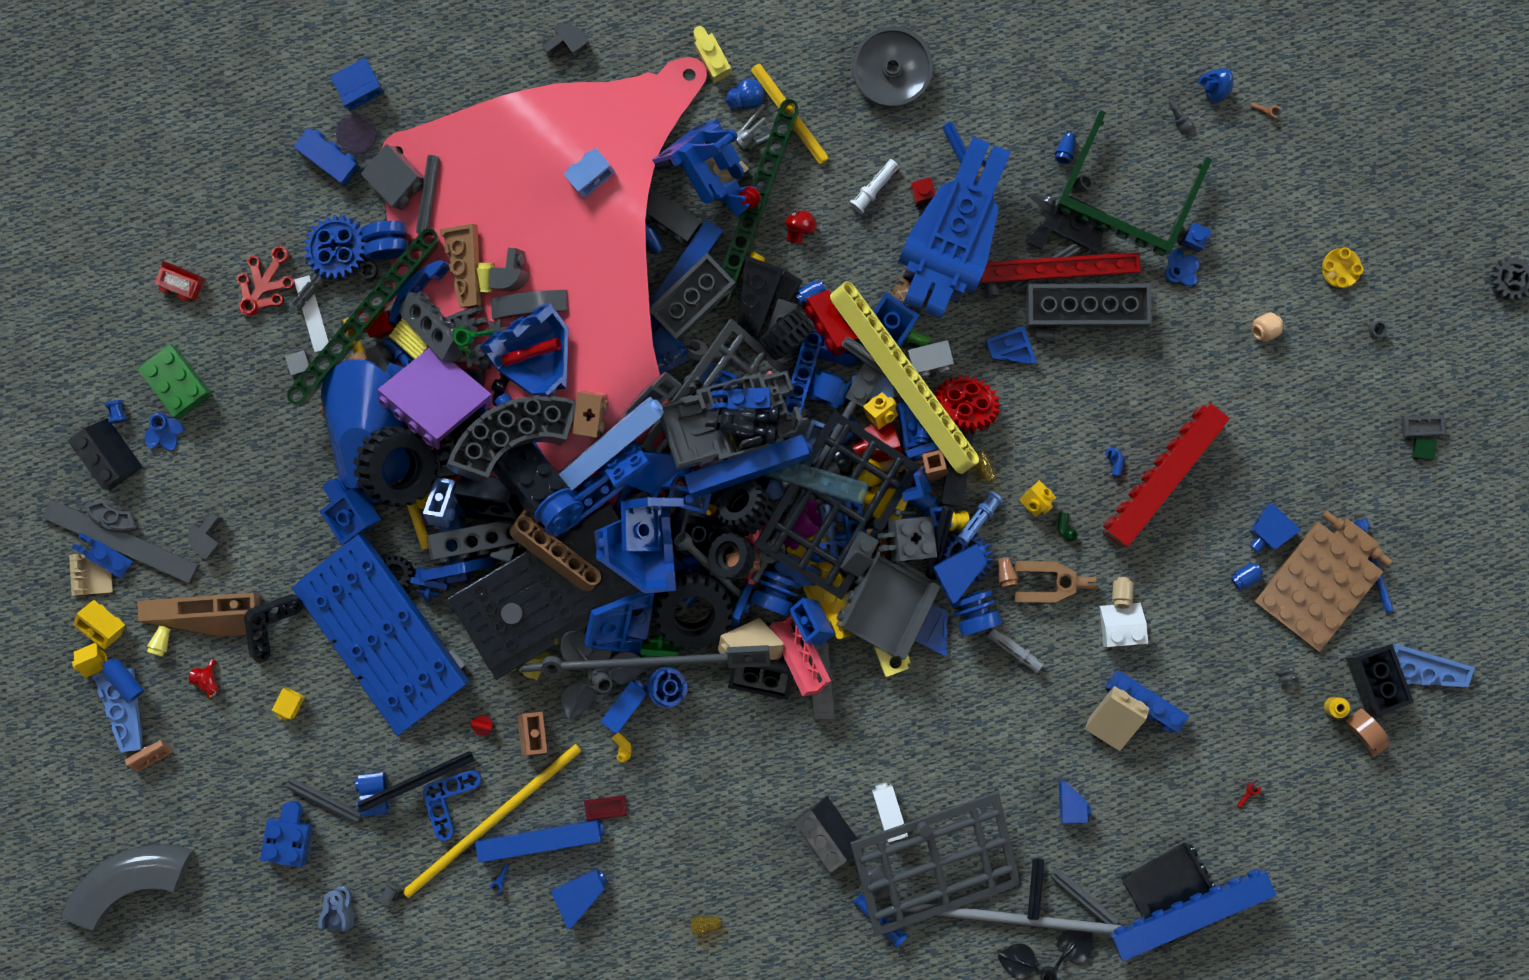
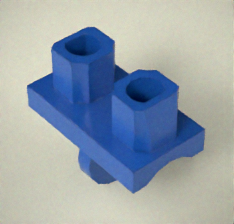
M418 567L415 577H411L410 583L427 586L426 589L419 588L418 594L425 595L424 601L429 602L431 596L439 597V592L434 591L433 588L450 590L451 584L447 583L446 576L435 578V581H420L418 571L428 568Z

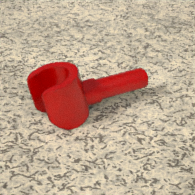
M1255 782L1249 783L1246 786L1247 792L1237 806L1241 808L1252 795L1259 794L1261 787H1258L1253 792L1252 786Z

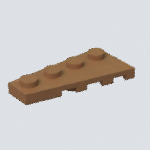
M468 224L440 229L441 236L444 237L446 243L444 249L446 254L449 255L451 263L449 264L450 272L454 274V287L460 308L481 306V292L476 269L479 263L477 225Z

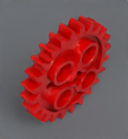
M958 375L957 380L951 376L950 381L945 379L943 385L940 384L935 393V397L959 430L964 428L965 433L968 432V429L975 433L977 428L981 431L984 430L985 426L989 428L991 423L995 422L1000 411L999 397L995 396L996 390L990 391L991 385L984 386V380L977 382L976 376L973 380L969 378V375H966L965 379Z

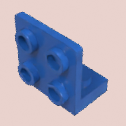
M366 58L331 75V79L341 96L340 99L349 112L384 94Z

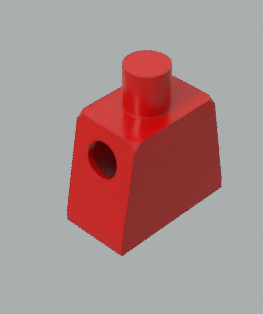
M892 422L886 424L880 430L874 424L864 429L903 454ZM864 440V442L853 445L855 453L859 456L863 455L869 443ZM877 448L870 457V459L876 462L893 459Z

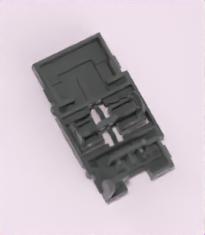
M788 371L771 373L765 377H762L761 373L698 389L695 396L690 395L682 397L680 400L661 404L664 413L660 421L676 470L699 465V463H709L714 460H718V463H721L725 458L728 461L770 446L762 436L755 435V437L750 439L741 438L735 434L719 430L715 431L714 427H706L707 410H712L711 405L722 402L728 403V398H712L711 392L714 390L728 391V389L770 387L771 407L774 405L780 406L779 426L758 422L755 423V426L777 427L778 436L776 443L802 434L804 436L807 435L811 424L810 420L807 417H801L798 406L793 408L792 414L789 416L783 398L792 395L794 391ZM758 410V413H768L770 410Z

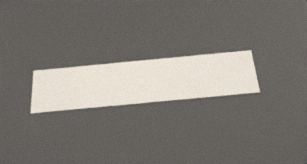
M309 275L294 280L297 293L302 290L307 282H311ZM314 293L308 301L304 302L305 305L302 310L314 352H317L326 346L328 339Z

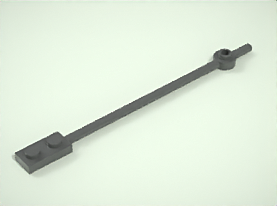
M865 362L845 396V399L850 402L842 416L847 419L851 417L856 406L863 408L881 376V373ZM837 423L830 437L835 440L843 426ZM828 445L824 446L806 478V481L809 483L831 448ZM802 487L781 524H786L805 492V489ZM777 531L771 543L767 544L773 546L780 532ZM759 550L761 570L754 572L750 578L757 583L767 565L777 561L773 557H767L762 550Z
M769 645L727 647V654L562 662L558 657L548 656L543 659L542 663L523 664L520 666L521 672L542 671L546 676L556 677L561 674L562 670L728 662L729 668L770 666Z

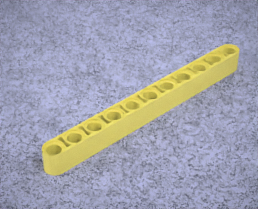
M848 281L844 282L830 294L832 303L955 471L960 474L965 473L979 462L977 453L855 286Z

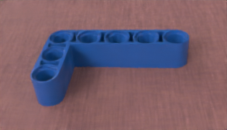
M813 330L803 340L791 380L794 388L793 393H799L801 396L794 394L787 396L785 400L787 410H793L794 407L798 406L800 414L802 413L817 358L846 366H855L859 358L848 354L849 351L834 357L833 353L827 350L822 335Z

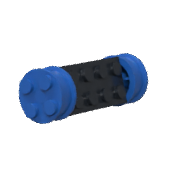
M533 443L514 447L499 457L492 471L533 521L542 523L545 526L546 534L557 537L570 526L573 527L580 522V516L584 510L583 503L573 498V492Z

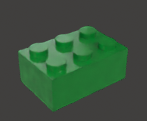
M171 344L137 368L175 418H183L213 395L180 350Z

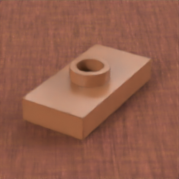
M159 740L125 759V763L132 770L139 772L170 755L173 751L168 744Z

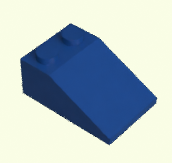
M888 292L884 294L873 311L900 349L920 316L919 313ZM858 338V342H857V343H859L860 345H862V346L865 348V346L862 344V342H861V341L859 340V338Z

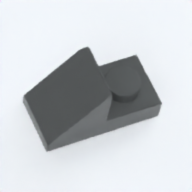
M859 531L840 568L860 577L874 562L870 557L879 540Z

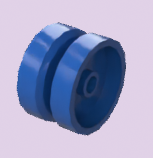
M380 221L361 228L362 240L368 242L364 245V254L367 259L389 260L399 258L409 247V242L403 239L407 236L406 223Z

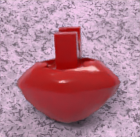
M806 210L792 213L784 222L788 229L787 242L802 244L804 233L811 235L818 228L814 216Z

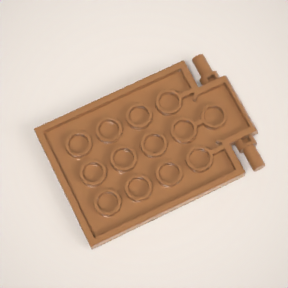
M1327 510L1322 514V517L1332 524V528L1335 529L1334 533L1316 521L1254 600L1257 605L1318 652L1323 649L1383 573L1380 568L1368 560L1369 556L1374 560H1379L1387 567L1392 563V560L1383 554L1382 550L1378 547L1380 544L1378 541L1348 518L1344 520L1340 517L1336 518Z

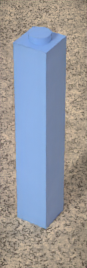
M648 397L558 472L560 477L571 490L576 488L659 420L664 413L662 405L656 399L653 400L651 397Z

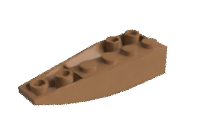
M260 593L137 601L139 622L215 636L246 635L244 616L249 609L261 605Z

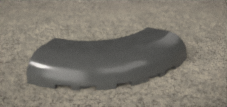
M536 395L513 399L488 410L475 420L457 441L447 462V468L456 474L484 483L499 457L514 447L534 442L552 443L561 446L567 440L575 413L576 401L557 396L542 397Z
M153 844L131 848L115 854L92 869L81 880L67 900L61 917L73 924L95 930L102 926L112 907L131 892L143 889H162L170 892L179 890L194 850L176 845Z

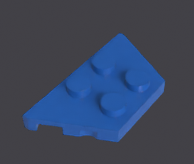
M932 604L915 641L946 656L948 611Z

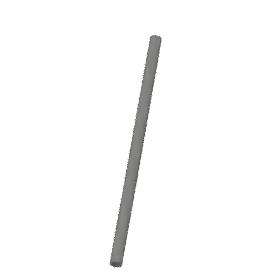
M921 904L902 912L916 913L935 905ZM960 907L937 915L1109 935L1114 933L1115 928L1122 926L1039 916L1038 920H1030L1027 918L1028 915Z

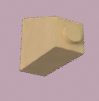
M758 618L721 635L718 650L720 654H727V647L769 645L770 660H775L782 657L784 643Z

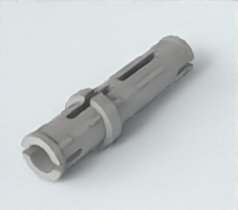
M995 626L987 635V638L1018 659L1017 662L1025 664L1036 674L1042 668L1044 663L1029 653L1030 650L1022 648Z

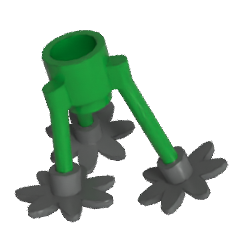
M463 313L462 320L457 317L453 318L457 324L454 326V341L460 345L459 349L463 350L462 353L465 354L460 358V362L467 361L468 368L472 366L473 362L480 366L479 358L484 357L485 354L479 352L481 344L474 348V337L491 336L499 330L501 332L506 330L507 327H501L500 319L497 320L496 324L493 321H489L491 329L477 332L478 329L475 326H471L475 322V318L468 320L466 313Z

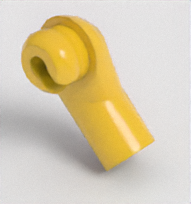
M619 732L611 739L619 746L617 760L625 763L631 757V743Z

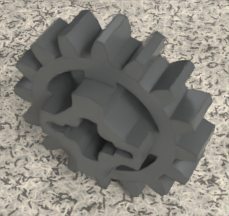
M1509 256L1505 258V261L1503 259L1498 261V265L1492 268L1495 273L1490 274V277L1494 278L1490 285H1496L1494 292L1500 291V298L1507 295V300H1512L1513 298L1519 300L1522 296L1529 295V265H1526L1527 259L1519 261V256L1513 259ZM1518 274L1513 281L1509 282L1513 275Z

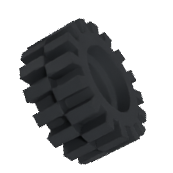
M401 556L384 558V562L389 569L394 566L402 569L403 577L398 582L404 590H407L413 584L410 583L411 577H415L412 563Z

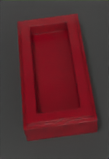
M625 795L584 800L586 821L627 816Z

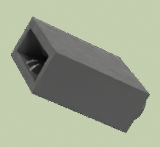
M388 144L382 148L361 173L392 207L398 209L406 207L411 197L423 187L424 176L396 147Z

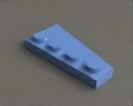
M1393 644L1407 684L1469 687L1475 667L1399 644Z
M134 668L127 669L135 678ZM102 672L92 675L93 681L96 682L99 697L102 698L105 713L112 724V731L120 752L141 750L143 748L138 698L127 703Z

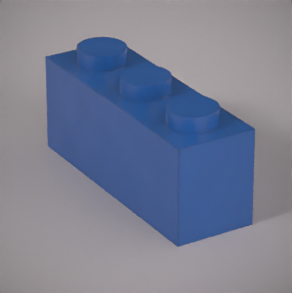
M307 128L293 147L342 185L346 186L360 168L356 164L357 159L349 153L346 155L341 153L340 150L342 148L333 141L330 144L325 141L324 138L326 136L317 129L313 132Z

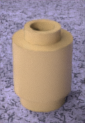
M1119 577L1113 581L1112 602H1114V607L1130 608L1133 602L1134 583L1127 577Z

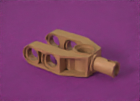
M1015 561V571L1055 572L1056 574L1055 592H1015V602L1056 603L1075 594L1078 589L1096 590V584H1088V582H1096V576L1078 577L1075 571L1058 562ZM1062 577H1067L1070 580L1069 587H1061L1060 579Z

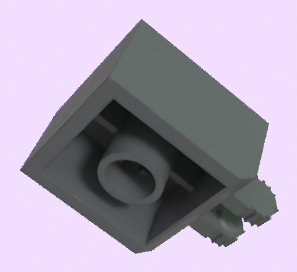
M933 516L888 521V533L877 534L878 539L889 538V546L881 545L879 551L890 550L891 562L937 557Z

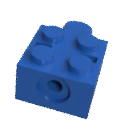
M341 478L332 479L324 484L323 490L331 502L321 509L320 513L341 545L346 544L356 535L366 532L381 520L360 487L348 490Z
M289 801L282 806L280 818L272 817L267 819L260 861L296 867L306 865L313 823L301 822L303 808L299 802Z

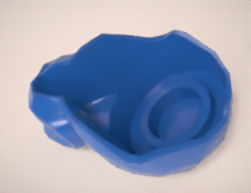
M747 78L728 91L725 101L732 109L755 108L763 102L765 92L759 81Z

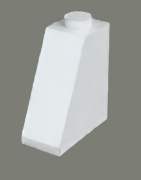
M887 783L876 785V789L872 790L883 830L885 831L904 824L893 786L887 785ZM905 833L897 837L888 839L887 841L892 842L898 839H902L908 837V834Z

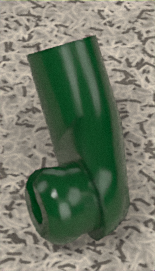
M1059 512L1058 532L1067 541L1077 539V531L1068 525L1069 513Z

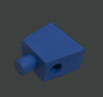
M1273 503L1267 504L1250 529V532L1256 538L1249 547L1256 553H1259L1265 546L1269 550H1275L1301 529Z

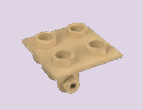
M83 554L69 555L72 596L113 592L111 572L88 560Z

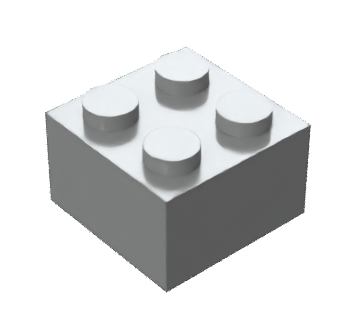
M948 340L910 349L905 355L922 379L928 378L931 373L935 372L936 376L946 374L954 364Z

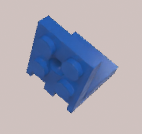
M647 497L621 501L622 552L662 551L661 510L684 507V498ZM640 525L645 529L643 536L639 534Z

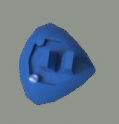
M1220 68L1201 75L1197 83L1204 85L1209 101L1212 104H1217L1231 93L1234 78L1229 69Z

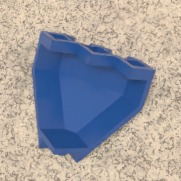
M551 304L538 306L533 309L531 315L527 317L523 315L510 323L506 330L495 332L479 346L498 372L532 396L549 397L559 389H566L569 328ZM554 338H558L561 342L562 347L560 350L545 355L541 354L507 367L502 363L501 357L503 354L523 350Z
M669 509L661 510L662 551L622 552L621 520L594 531L596 559L645 594L676 591ZM640 525L639 534L643 536L645 529Z

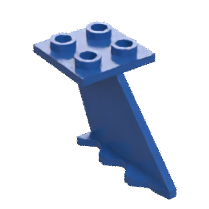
M637 441L627 445L621 452L603 465L615 488L625 484L650 493L654 498H657L660 491L672 488L679 477H685L684 474L690 473L693 468L689 467L677 471L671 453L643 452Z

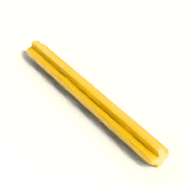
M761 64L755 65L751 72L779 109L781 103L786 98ZM787 106L784 109L786 114H792L795 111L792 106ZM798 116L794 131L818 164H823L828 160V155Z

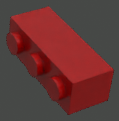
M828 289L807 298L805 313L809 319L813 320L816 332L822 335L825 340L824 343L827 350L831 351L834 357L847 352L842 347V341L846 337H850L858 342V337L832 303L830 298L831 292Z

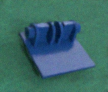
M664 328L652 334L653 347L660 375L691 359L687 356L688 352L682 341L679 340L677 342Z

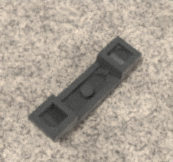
M567 290L533 291L492 298V319H505L517 315L532 314L533 309L544 304H551L556 312L568 311Z
M664 372L640 393L616 424L648 397H651L653 400L656 399L660 404L666 399L669 400L682 384L667 372Z

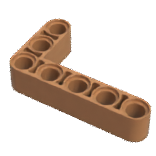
M524 510L510 528L512 538L579 589L586 592L591 591L601 580L600 572L557 538L546 534L545 529L538 525L539 522H534ZM518 526L524 527L526 532L521 531ZM535 538L540 539L542 544L537 543ZM552 551L557 552L559 557L554 556ZM569 564L574 565L576 570L571 569ZM586 576L591 578L592 583L586 580Z

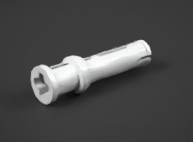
M889 159L872 181L860 189L857 197L854 200H850V206L858 213L863 214L866 206L876 199L878 191L900 168L894 160Z

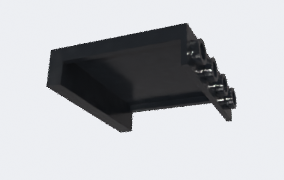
M1183 842L1121 877L1142 917L1147 919L1157 910L1163 909L1166 911L1171 908L1172 904L1179 901L1187 902L1191 900L1190 897L1197 893H1202L1203 895L1210 892L1209 889L1216 886L1213 881L1210 882L1206 875L1209 873L1204 864H1199L1196 858L1198 853L1193 845L1189 846V844ZM1205 927L1160 945L1159 948L1166 954L1172 950L1171 947Z

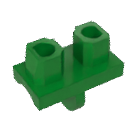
M660 633L658 638L651 637L650 642L642 643L641 655H643V658L678 656L679 646L678 648L671 646V642H666Z

